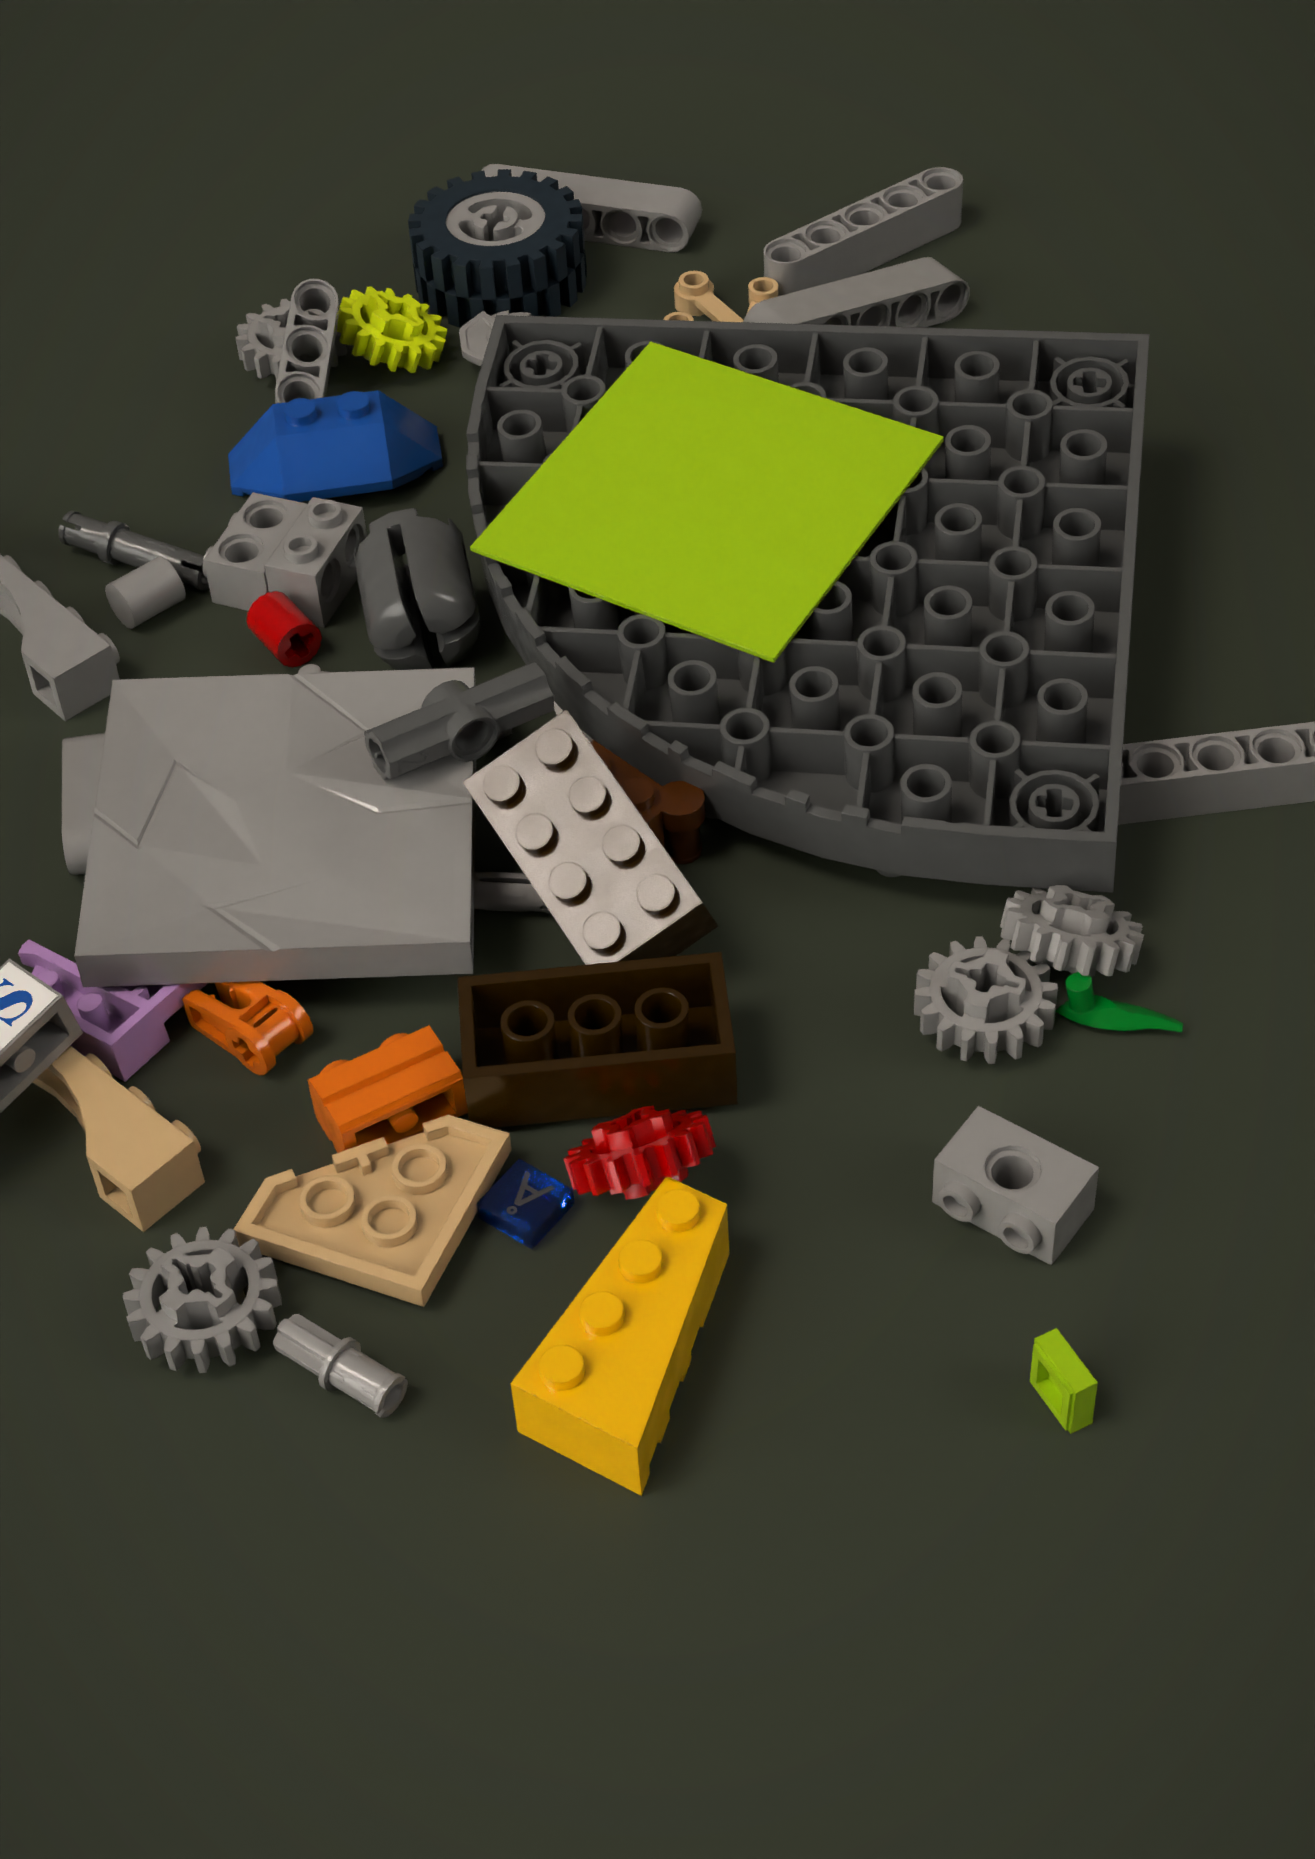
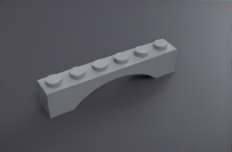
M0 554V614L9 619L23 635L21 653L33 694L64 721H67L111 694L112 680H120L116 664L120 662L117 648L106 634H97L88 627L73 607L68 606L65 608L55 600L41 581L37 580L34 582L27 577L9 555L3 557Z

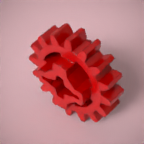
M653 1105L633 1109L626 1115L597 1124L591 1130L593 1138L581 1141L583 1146L569 1149L567 1151L569 1156L563 1159L572 1188L577 1190V1194L581 1195L592 1192L593 1196H598L610 1191L611 1195L623 1193L626 1200L648 1196L659 1187L665 1177L682 1182L689 1175L687 1167L701 1164L700 1158L711 1156L714 1153L712 1148L717 1146L707 1114L702 1115L700 1110L688 1114L686 1110H680L671 1114L670 1109L656 1111Z

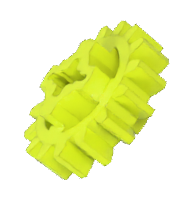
M372 286L367 287L365 294L355 289L351 290L349 298H342L338 311L337 332L341 333L340 343L354 345L351 354L363 356L372 366H376L380 362L386 363L392 372H396L397 367L405 368L410 373H415L418 365L427 370L431 369L433 361L439 362L446 342L447 328L440 326L442 321L440 315L428 314L430 307L428 304H420L410 294H406L402 298L397 297L391 288H386L385 293L382 290H375Z

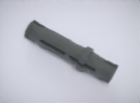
M73 510L67 512L62 519L65 522L74 524L76 529L74 530L63 525L59 526L58 535L62 544L72 545L96 553L100 560L112 565L123 562L138 568L161 556L168 560L175 568L182 583L193 586L200 591H205L209 588L207 578L201 577L204 555L132 532L128 525L116 520L105 523L81 515V513Z

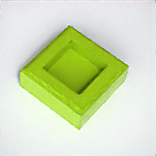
M1057 1328L1036 1337L1033 1345L1030 1383L1065 1431L1068 1430L1072 1434L1093 1423L1098 1382Z

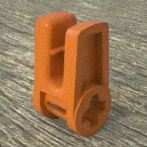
M260 981L215 983L221 1001L217 1000L214 994L208 995L199 989L190 991L182 998L191 1026L235 1056L247 1069L257 1075L267 1074L276 1065V1057L292 1043L302 1044L314 1032L310 1017L296 999L288 993L275 990Z

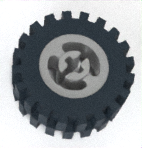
M498 169V175L493 177H486L485 171L471 173L472 180L463 182L459 176L447 180L448 189L443 190L435 186L427 192L428 201L422 199L417 201L414 205L415 214H410L408 220L416 292H418L421 304L426 303L430 306V314L440 315L441 318L448 315V323L450 325L460 328L466 321H470L482 311H485L490 316L509 310V313L527 312L531 313V316L544 314L547 317H557L561 315V304L571 308L578 301L577 292H584L587 266L582 206L579 199L574 200V192L567 186L561 189L558 188V180L547 176L539 182L537 181V173L524 171L520 177L512 176L511 169Z

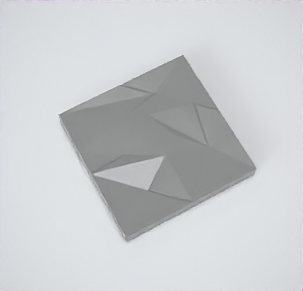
M474 667L298 673L295 675L266 674L112 680L95 814L93 817L74 954L82 986L109 987L473 974L476 802L463 784V781L476 773V760L462 762L450 754L393 779L384 781L374 768L373 761L365 745L364 731L420 709L426 696L433 688L443 682L457 680L462 681L469 688L476 686Z

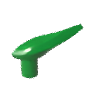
M1079 972L1067 977L1065 983L1068 1000L1056 1010L1057 1013L1069 1020L1105 1030L1162 1029L1182 1032L1184 1025L1183 1022L1157 1011L1094 995L1091 976L1081 975Z

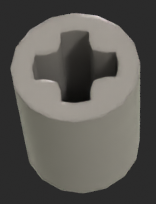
M161 556L107 584L105 588L106 596L113 612L121 623L130 629L180 603L185 599L186 595L184 585L177 571L168 560Z

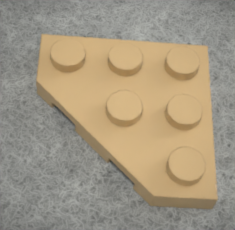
M445 1115L422 1123L424 1132L387 1144L384 1137L333 1154L331 1155L333 1164L295 1176L293 1169L266 1177L233 1229L236 1232L239 1247L245 1242L255 1239L259 1243L262 1255L271 1256V1258L425 1307L512 1150L510 1133L452 1115Z

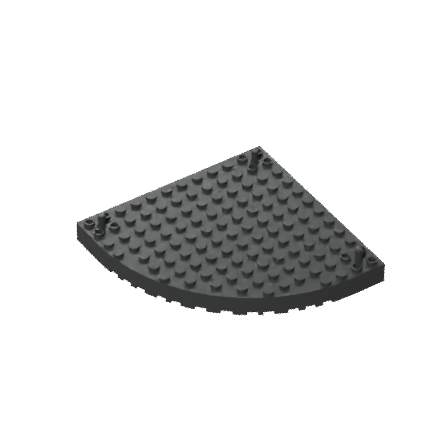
M496 315L475 386L466 433L468 440V455H466L468 495L477 538L650 341L944 436V442L835 582L775 663L480 555L485 583L503 628L524 663L529 665L535 662L546 674L548 685L554 694V701L563 711L568 710L583 732L662 786L681 780L702 789L705 796V817L719 819L749 834L821 858L875 869L886 877L903 875L983 885L1047 889L1050 886L1066 885L1072 890L1113 893L1150 334Z

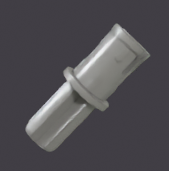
M294 1314L289 1319H283L278 1325V1332L273 1340L275 1349L317 1375L319 1386L330 1392L338 1388L373 1410L381 1418L388 1417L400 1405L407 1391L408 1380L405 1379L406 1377L391 1371L362 1353L360 1343L355 1339L347 1337L341 1340L300 1314Z

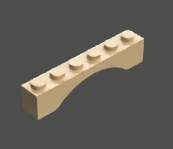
M70 1045L32 1082L55 1096L77 1118L86 1133V1156L99 1197L142 1232H145L205 1183L198 1158L201 1146L194 1133L181 1121L174 1120L170 1123L157 1113L149 1098L140 1089L134 1086L126 1089L113 1079L106 1065L94 1054L88 1053L84 1056Z

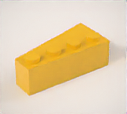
M665 1177L510 1383L519 1433L642 1496L650 1475L649 1465L657 1443L662 1442L670 1420L669 1410L680 1381H684L692 1359L691 1350L698 1330L704 1326L729 1257L728 1208L726 1203L670 1177Z

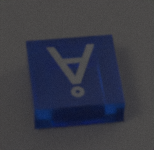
M518 1159L476 1203L479 1219L532 1250L575 1204L572 1188L521 1159Z

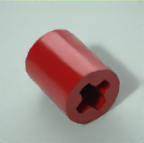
M278 591L267 592L260 596L247 612L246 622L248 628L284 666H301L309 662L317 654L322 641L320 630L284 593Z

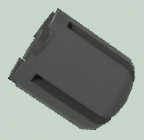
M415 508L390 512L369 524V535L360 543L357 554L355 551L353 552L369 642L374 646L376 654L394 669H435L429 629L430 632H436L440 654L446 665L451 667L465 659L476 643L482 627L463 535L451 519L448 518V525L436 518L418 516L417 509ZM405 553L407 556L408 564H404L402 555Z

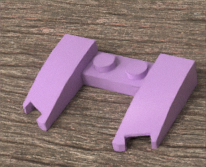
M27 940L18 952L22 964L34 968L31 974L64 996L83 1032L71 1046L84 1056L88 1053L97 1056L112 1075L124 1082L170 1042L164 1022L183 1006L182 998L190 991L201 990L208 984L83 987L77 964L31 940Z

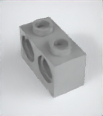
M254 492L250 495L239 512L232 515L228 527L215 545L209 547L205 553L202 568L203 574L208 580L212 603L249 611L251 605L260 596L269 592L264 564L306 507V503Z
M312 497L264 564L269 592L278 591L284 593L317 627L325 628L358 579L353 552L355 551L357 554L360 543L367 537L363 507Z

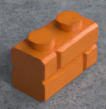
M430 1025L410 1034H394L388 1037L379 1048L350 1061H334L324 1067L319 1075L307 1080L317 1121L329 1140L333 1142L337 1153L384 1137L387 1144L424 1132L422 1123L445 1115L460 1117L468 1113L462 1073L447 1051L445 1052L443 1044Z

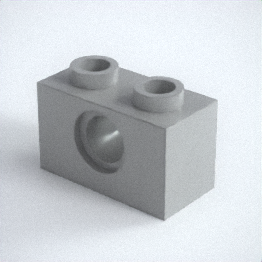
M978 1106L934 1159L932 1202L940 1206L952 1218L962 1222H970L997 1236L1012 1250L1022 1254H1030L1052 1266L1094 1210L1099 1167Z

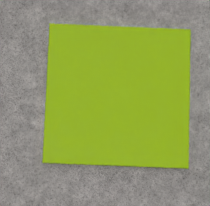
M650 341L470 546V550L775 663L835 582L944 442V436Z

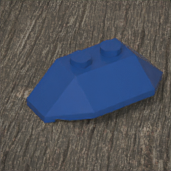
M379 390L369 392L351 391L339 396L316 399L297 398L285 403L272 404L228 453L232 495L245 496L247 494L251 495L254 492L297 502L310 501L312 497L325 499L392 490L419 478L427 470L434 471L443 467L437 426Z

